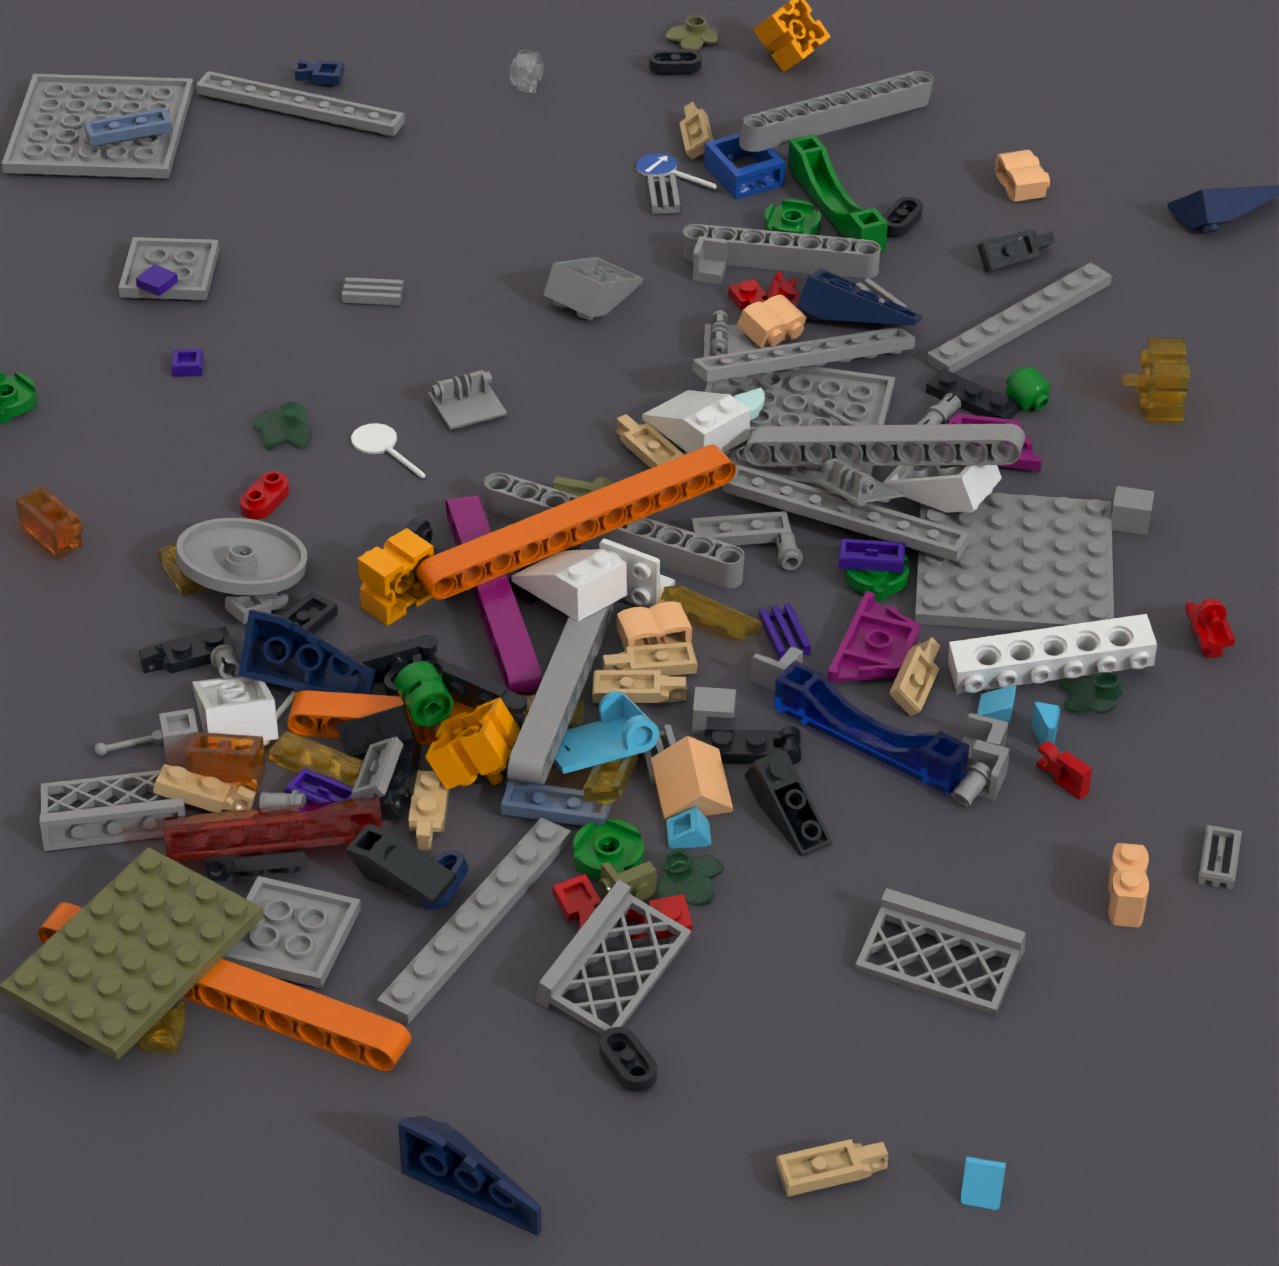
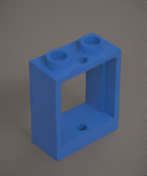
M741 133L705 142L704 166L735 200L785 185L786 162L772 148L759 152L746 151L739 146ZM752 156L758 163L737 169L730 161Z

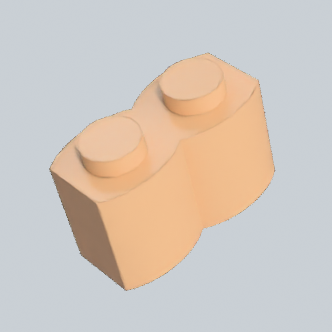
M1030 150L996 155V176L999 182L1005 186V190L1013 202L1046 197V191L1050 187L1049 175L1047 172H1044L1038 157L1034 156Z
M776 295L765 302H755L744 308L737 326L760 348L776 346L781 341L798 338L804 330V323L807 317L784 295Z
M662 602L650 608L633 607L617 613L616 632L625 651L628 646L679 642L691 643L692 627L679 602Z
M1117 843L1114 847L1108 880V890L1110 893L1108 916L1113 926L1139 928L1143 922L1149 891V880L1146 875L1149 856L1144 845Z

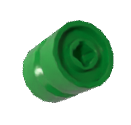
M418 661L409 664L398 673L395 680V688L416 724L420 726L436 725L451 714L454 707L453 699L433 664Z

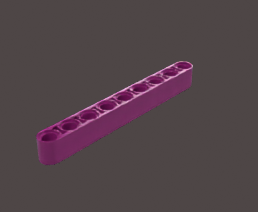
M478 495L447 499L445 501L447 520L456 546L491 533ZM507 574L471 588L504 686L507 687V690L517 693L519 696L537 693L543 679L540 665Z

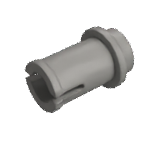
M780 532L781 540L778 535L775 537V543L779 552L777 556L778 564L786 570H795L803 560L802 552L797 548L795 535L792 532Z
M220 645L212 650L210 661L218 669L221 677L227 680L234 679L231 674L232 671H234L236 676L239 675L240 665L237 661V654L231 646Z
M976 762L975 765L968 767V774L951 793L953 799L964 807L968 808L972 804V801L984 786H990L992 770L981 762Z
M293 790L292 793L262 792L259 803L261 814H291L292 818H297L299 814L304 815L306 796L304 793H299L298 790Z

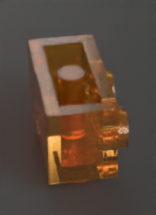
M43 485L15 498L20 528L52 557L58 559L83 546L81 536L83 526L79 516Z
M194 732L186 749L187 770L204 777H215L223 783L236 787L243 786L249 790L258 791L266 772L263 736Z

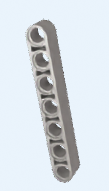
M691 224L683 229V257L690 262H693V252L698 238L703 236L727 240V266L811 274L823 269L838 276L863 279L874 278L879 273L881 248L877 242L871 240L704 224Z

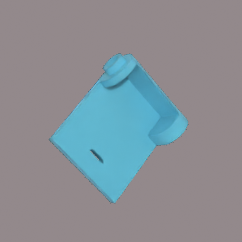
M619 691L610 692L599 703L600 721L566 730L553 763L563 774L647 752L656 745L659 739V729L626 694Z

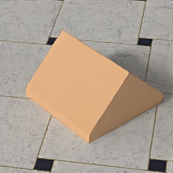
M686 736L651 757L650 762L664 822L695 806L704 816L733 812L718 748Z

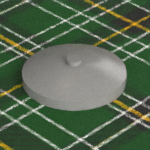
M219 518L203 521L186 529L177 540L175 558L177 566L184 575L206 588L235 595H266L286 590L297 584L305 575L308 555L303 543L295 535L281 527L253 519Z

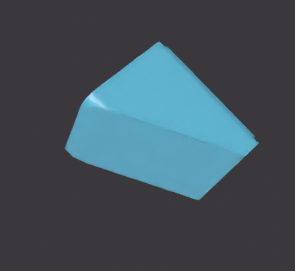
M1008 686L982 693L977 715L1005 721L1010 726L1016 686Z
M1035 702L1032 717L1033 731L1041 745L1047 741L1054 745L1061 709L1057 705Z
M697 806L666 820L668 846L671 849L697 848L712 845L709 821Z
M966 1157L960 1197L961 1204L998 1210L1000 1208L1006 1163Z

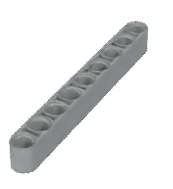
M914 71L747 115L743 118L739 146L749 152H759L788 144L790 139L812 134L818 136L924 107L929 103L934 77L927 72Z
M1015 424L762 426L752 432L744 449V457L750 464L758 467L824 466L827 460L834 458L850 466L1010 465L1015 463L1021 454L1025 442V433Z
M500 472L489 474L484 480L485 509L491 514L516 522L579 497ZM646 517L583 542L599 548V543L602 539H607L658 558L660 560V568L723 588L738 587L744 580L745 555L741 548Z
M614 603L579 622L569 616L512 749L508 764V779L541 785L545 784L609 627Z

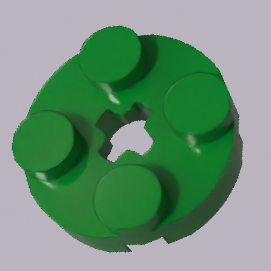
M786 199L782 200V205L774 207L773 203L767 207L764 215V227L768 231L816 235L821 227V213L819 210L818 212L814 211L813 205L807 201Z
M0 372V423H7L12 420V417L19 416L37 406L35 384L27 375L14 372L15 377H5L4 372Z
M904 554L903 573L845 569L844 581L862 594H865L866 591L875 594V601H883L887 599L888 595L901 591L907 585L910 571L908 567L909 561Z
M606 819V824L594 826V822L588 823L576 833L573 840L574 866L578 871L595 879H601V864L609 862L618 874L638 866L644 861V842L641 840V834L633 825L618 819ZM610 847L615 848V851L613 852H604L603 850H601H608Z

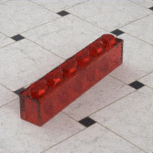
M379 797L164 818L163 824L166 857L178 861L348 844L355 839L367 824L382 828Z

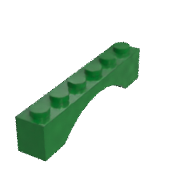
M812 134L790 139L788 169L844 238L875 241L880 245V252L886 251L888 222L876 208H863L849 197L835 174L826 147L816 135Z

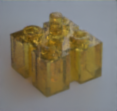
M1147 337L1146 349H1141L1140 367L1143 368L1142 374H1122V385L1136 386V391L1140 392L1139 410H1144L1146 423H1183L1186 405L1185 395H1187L1190 380L1184 338Z

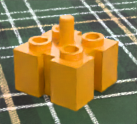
M806 0L788 1L753 29L760 41L766 46L767 51L770 53L774 52L771 56L783 73L802 61L814 49L831 37L820 20L814 21L809 13L813 10Z
M405 528L390 537L385 542L383 549L376 546L357 558L359 579L363 581L361 588H359L361 608L386 626H389L406 615V608L410 605L417 608L431 599L433 596L417 578L416 570L423 560L434 556L433 545L408 528Z
M499 697L477 706L476 710L472 713L467 714L463 712L443 720L436 733L438 740L431 743L425 758L446 790L458 785L460 787L470 785L477 779L479 773L481 776L486 775L490 783L495 786L503 781V776L500 772L507 766L511 751L521 729Z

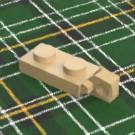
M692 101L684 107L686 119L679 122L685 151L691 160L699 155H704L705 142L713 140L708 115L702 108L698 110Z
M627 414L616 418V433L620 436L621 442L650 468L684 455L648 422L639 425Z
M933 637L911 647L889 692L896 703L910 717L922 710L939 671V667L933 661L940 645Z
M690 642L628 646L624 652L602 656V670H661V674L667 676L697 674L698 664L692 643Z
M661 670L593 671L592 700L593 703H600L606 694L619 691L626 694L634 703L686 701L687 681L686 677L662 675Z
M164 764L153 789L154 794L170 799L183 798L184 803L221 814L222 810H228L247 817L253 807L256 792L243 786L236 787L221 782L215 777L201 776L189 772L183 767Z
M417 771L414 794L411 798L408 825L409 831H416V848L418 850H431L433 832H444L450 789L446 790L435 771Z
M852 1139L776 1157V1167L787 1197L862 1180L871 1176L874 1172L888 1168V1152L884 1142L862 1146L861 1143H853Z

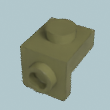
M650 861L619 874L609 862L601 864V879L598 880V886L604 898L618 880L631 886L630 894L641 901L656 895L657 870Z

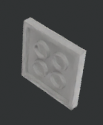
M133 237L118 287L119 297L161 300L184 299L190 301L207 300L219 253V240ZM154 264L175 272L178 276V283L161 296L136 286V278Z
M258 876L246 899L262 907L263 918L222 959L271 977L322 989L361 911L360 899Z

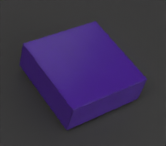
M155 264L136 278V286L157 296H161L178 283L177 273Z
M203 349L173 350L172 377L203 376Z

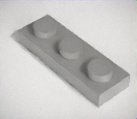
M786 511L692 518L691 525L693 533L735 546L775 543L777 535L781 540L780 532H792Z

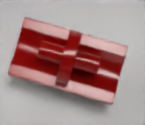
M1205 599L1202 604L1186 602L1185 612L1190 621L1192 632L1200 644L1203 657H1221L1224 647L1234 646L1235 637L1226 619L1227 610L1225 605L1218 601V599Z

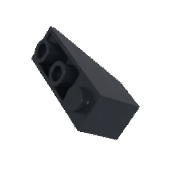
M786 749L756 760L744 777L760 808L797 853L803 856L830 845L832 840Z
M367 824L345 849L365 878L433 904L437 903L458 878L455 873L391 831L371 824Z

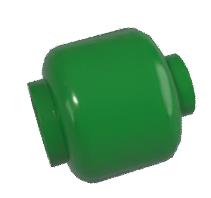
M1019 367L1006 380V394L1008 398L1019 403L1021 411L1027 412L1032 409L1039 411L1048 404L1051 385L1036 368Z

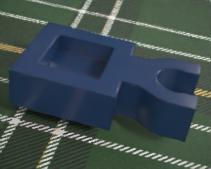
M299 60L298 68L295 69V80L305 81L311 79L313 84L339 86L345 72L344 62L318 60L317 64H312L308 61Z

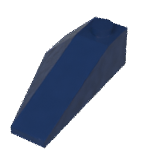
M1279 185L1202 189L1169 202L1167 205L1168 209L1190 230L1202 229L1203 233H1210L1220 230L1219 225L1230 222L1278 197Z
M823 269L808 276L797 308L803 311V314L808 319L814 321L823 319L916 325L921 322L923 317L895 302L886 300L882 303L879 301L880 298L877 293L870 290H855L856 283Z
M249 610L238 676L303 691L372 695L376 671L284 616Z
M426 1116L407 1117L399 1121L398 1132L402 1174L533 1235L538 1236L542 1231L541 1206L459 1131L453 1129V1127L445 1122H437Z

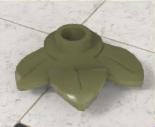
M690 16L686 19L684 25L672 27L666 33V40L679 41L682 50L699 51L704 43L715 44L718 41V33L709 29V25L704 17Z

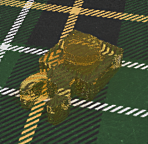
M180 1001L177 1008L170 1009L140 1038L141 1050L178 1054L186 1031L185 1001Z

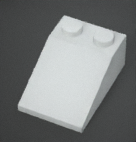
M687 390L642 414V420L646 423L648 422L653 428L688 453L708 445H716L724 453L750 438L751 409L729 394Z
M997 465L897 466L883 483L902 492L904 497L947 513L961 512L962 514H968L979 507L978 505L992 492V489L1002 477Z
M604 549L564 550L512 575V582L579 622L627 596V563Z
M233 676L234 679L229 680L217 678L192 682L205 740L210 749L215 748L216 751H229L235 749L236 745L247 743L250 746H264L269 744L270 740L279 739L275 699L265 682L241 676Z

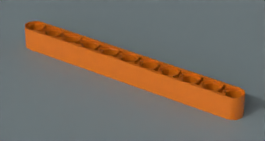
M716 445L705 446L431 556L419 564L416 576L435 599L449 598L721 487L734 478L737 471L736 465Z
M67 902L59 903L38 929L37 934L42 943L44 944L82 907ZM221 959L182 997L383 1072L393 1070L412 1039L409 1031L395 1021L225 959Z

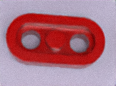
M276 471L262 475L240 497L241 514L253 520L269 516L290 493L288 477Z

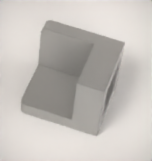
M699 236L693 252V281L721 285L727 269V240Z
M1117 486L1111 515L1112 530L1148 536L1155 491Z
M791 646L779 661L755 653L751 658L750 681L786 695L802 676L803 651Z
M695 687L692 735L704 736L708 717H735L736 689Z
M194 708L159 714L167 765L178 766L200 762L202 758Z
M969 713L966 718L965 734L957 759L971 763L972 749L976 740L1005 747L1008 722Z
M976 740L972 749L971 765L981 762L992 770L990 786H984L977 796L995 801L1007 775L1009 748Z

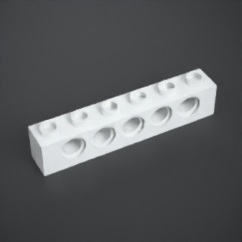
M1147 614L951 641L949 642L948 665L956 694L975 693L981 690L1030 683H1044L1064 678L1073 679L1085 675L1108 674L1113 671L1142 669L1154 666L1157 643Z

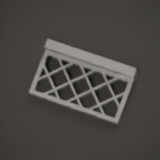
M161 770L42 783L40 828L44 851L188 835L184 799H170L157 794L149 800L141 797L147 792L154 794L155 781ZM127 786H136L131 792L123 789ZM92 790H101L95 796L88 794ZM57 794H66L60 800H57L49 796ZM112 796L119 798L113 804L106 802ZM76 800L84 802L78 808L70 806Z
M621 880L616 882L540 980L535 1002L546 1009L551 1004L599 1034H602L609 1028L623 1027L690 938L692 932L631 895V886ZM631 908L644 916L646 924L627 926L625 915ZM667 930L678 938L674 943L658 945L655 932ZM648 933L651 946L633 949L630 935ZM623 936L626 950L607 952L605 944L607 938ZM654 955L657 965L655 969L639 971L635 957ZM629 958L632 972L613 975L610 961ZM604 963L607 976L587 978L585 970L587 964ZM635 981L637 993L633 996L619 997L616 983ZM609 984L612 999L593 1001L590 987ZM583 988L587 1002L574 1004L563 996L567 990ZM615 1007L617 1019L612 1026H609L597 1018L596 1010Z
M886 888L881 898V908L855 964V971L996 1016L1017 963L1020 964L1023 957L1026 932ZM887 921L900 925L904 932L886 939L882 927L884 922ZM928 934L934 936L938 944L921 950L915 937ZM908 940L915 952L897 959L891 946ZM963 945L969 947L973 955L956 961L950 948ZM885 949L891 960L880 966L867 962L870 954ZM943 951L950 964L932 970L926 957ZM997 956L1009 961L1006 967L991 972L985 960ZM919 960L926 972L913 977L905 974L902 967ZM979 963L985 975L967 981L961 969ZM955 972L961 983L955 987L947 988L941 986L937 978ZM990 983L995 992L992 1002L976 997L972 989Z

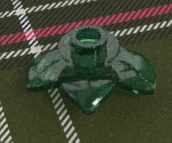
M288 402L281 405L278 410L263 413L257 418L253 426L255 430L263 432V441L267 450L275 448L288 439L294 446L303 449L308 444L312 434L311 426L306 421V409L298 402Z
M1101 672L1094 677L1085 675L1060 681V686L1072 694L1064 704V709L1072 713H1087L1092 709L1099 714L1110 712L1118 705L1117 698L1123 694V684L1119 676L1111 672Z
M683 849L672 850L665 855L661 864L663 877L657 885L658 896L661 899L684 894L686 902L695 906L708 905L713 901L715 895L711 879L720 875L724 871V867L717 858L711 855L692 856Z

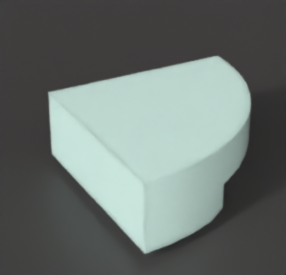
M762 388L734 395V398L751 409V420L758 417L759 411L764 406L765 395Z

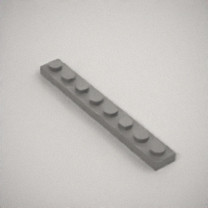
M210 71L196 84L197 94L210 98H219L236 104L256 106L259 109H270L283 114H293L310 120L316 119L330 122L333 125H344L357 130H367L384 136H395L405 123V116L402 112Z
M1090 262L928 352L927 363L939 371L945 369L955 373L1111 285L1112 275Z
M901 327L697 358L692 361V371L707 383H719L723 379H745L748 375L754 374L771 375L774 371L785 369L795 371L804 366H824L828 362H850L853 358L859 357L875 358L878 354L884 353L900 354L903 350L914 349L916 338Z
M736 464L737 471L734 478L722 486L723 492L740 498L749 499L885 541L905 543L906 547L914 550L923 551L956 562L969 544V532L867 503L865 506H855L848 503V499L841 495L831 494L823 489Z
M541 817L377 999V1010L409 1025L571 842V830Z

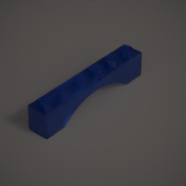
M796 660L776 678L774 709L946 794H949L966 776L969 744L942 731L928 733L909 732L881 723L863 713L846 700L833 687L824 674Z

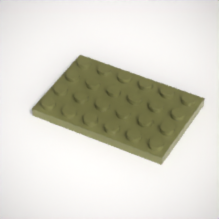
M148 847L0 984L1 995L118 1061L263 918L262 907Z

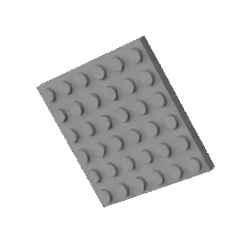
M33 74L2 161L3 173H13L15 175L41 174L43 176L69 175L71 177L97 176L100 178L111 176L128 179L135 177L169 178L194 90L193 79ZM166 108L172 122V132H166L159 136L139 137L132 141L112 142L104 146H91L84 127V122Z
M804 366L795 371L785 369L774 371L771 375L754 374L748 375L745 379L729 378L723 379L719 383H707L705 392L729 394L734 397V395L762 388L765 395L764 406L759 411L758 417L750 420L751 436L756 428L762 426L845 425L822 411H814L813 401L823 400L826 407L854 423L885 425L895 387V377ZM748 440L724 452L735 465L738 464L819 489H827L815 482V479L825 477L824 466H754L744 457V449ZM875 466L852 467L872 476Z
M990 493L978 505L979 507L975 511L968 514H962L961 512L947 513L920 503L919 518L969 532L970 539L968 546L957 562L918 550L916 623L1029 631L1114 619L1111 501Z

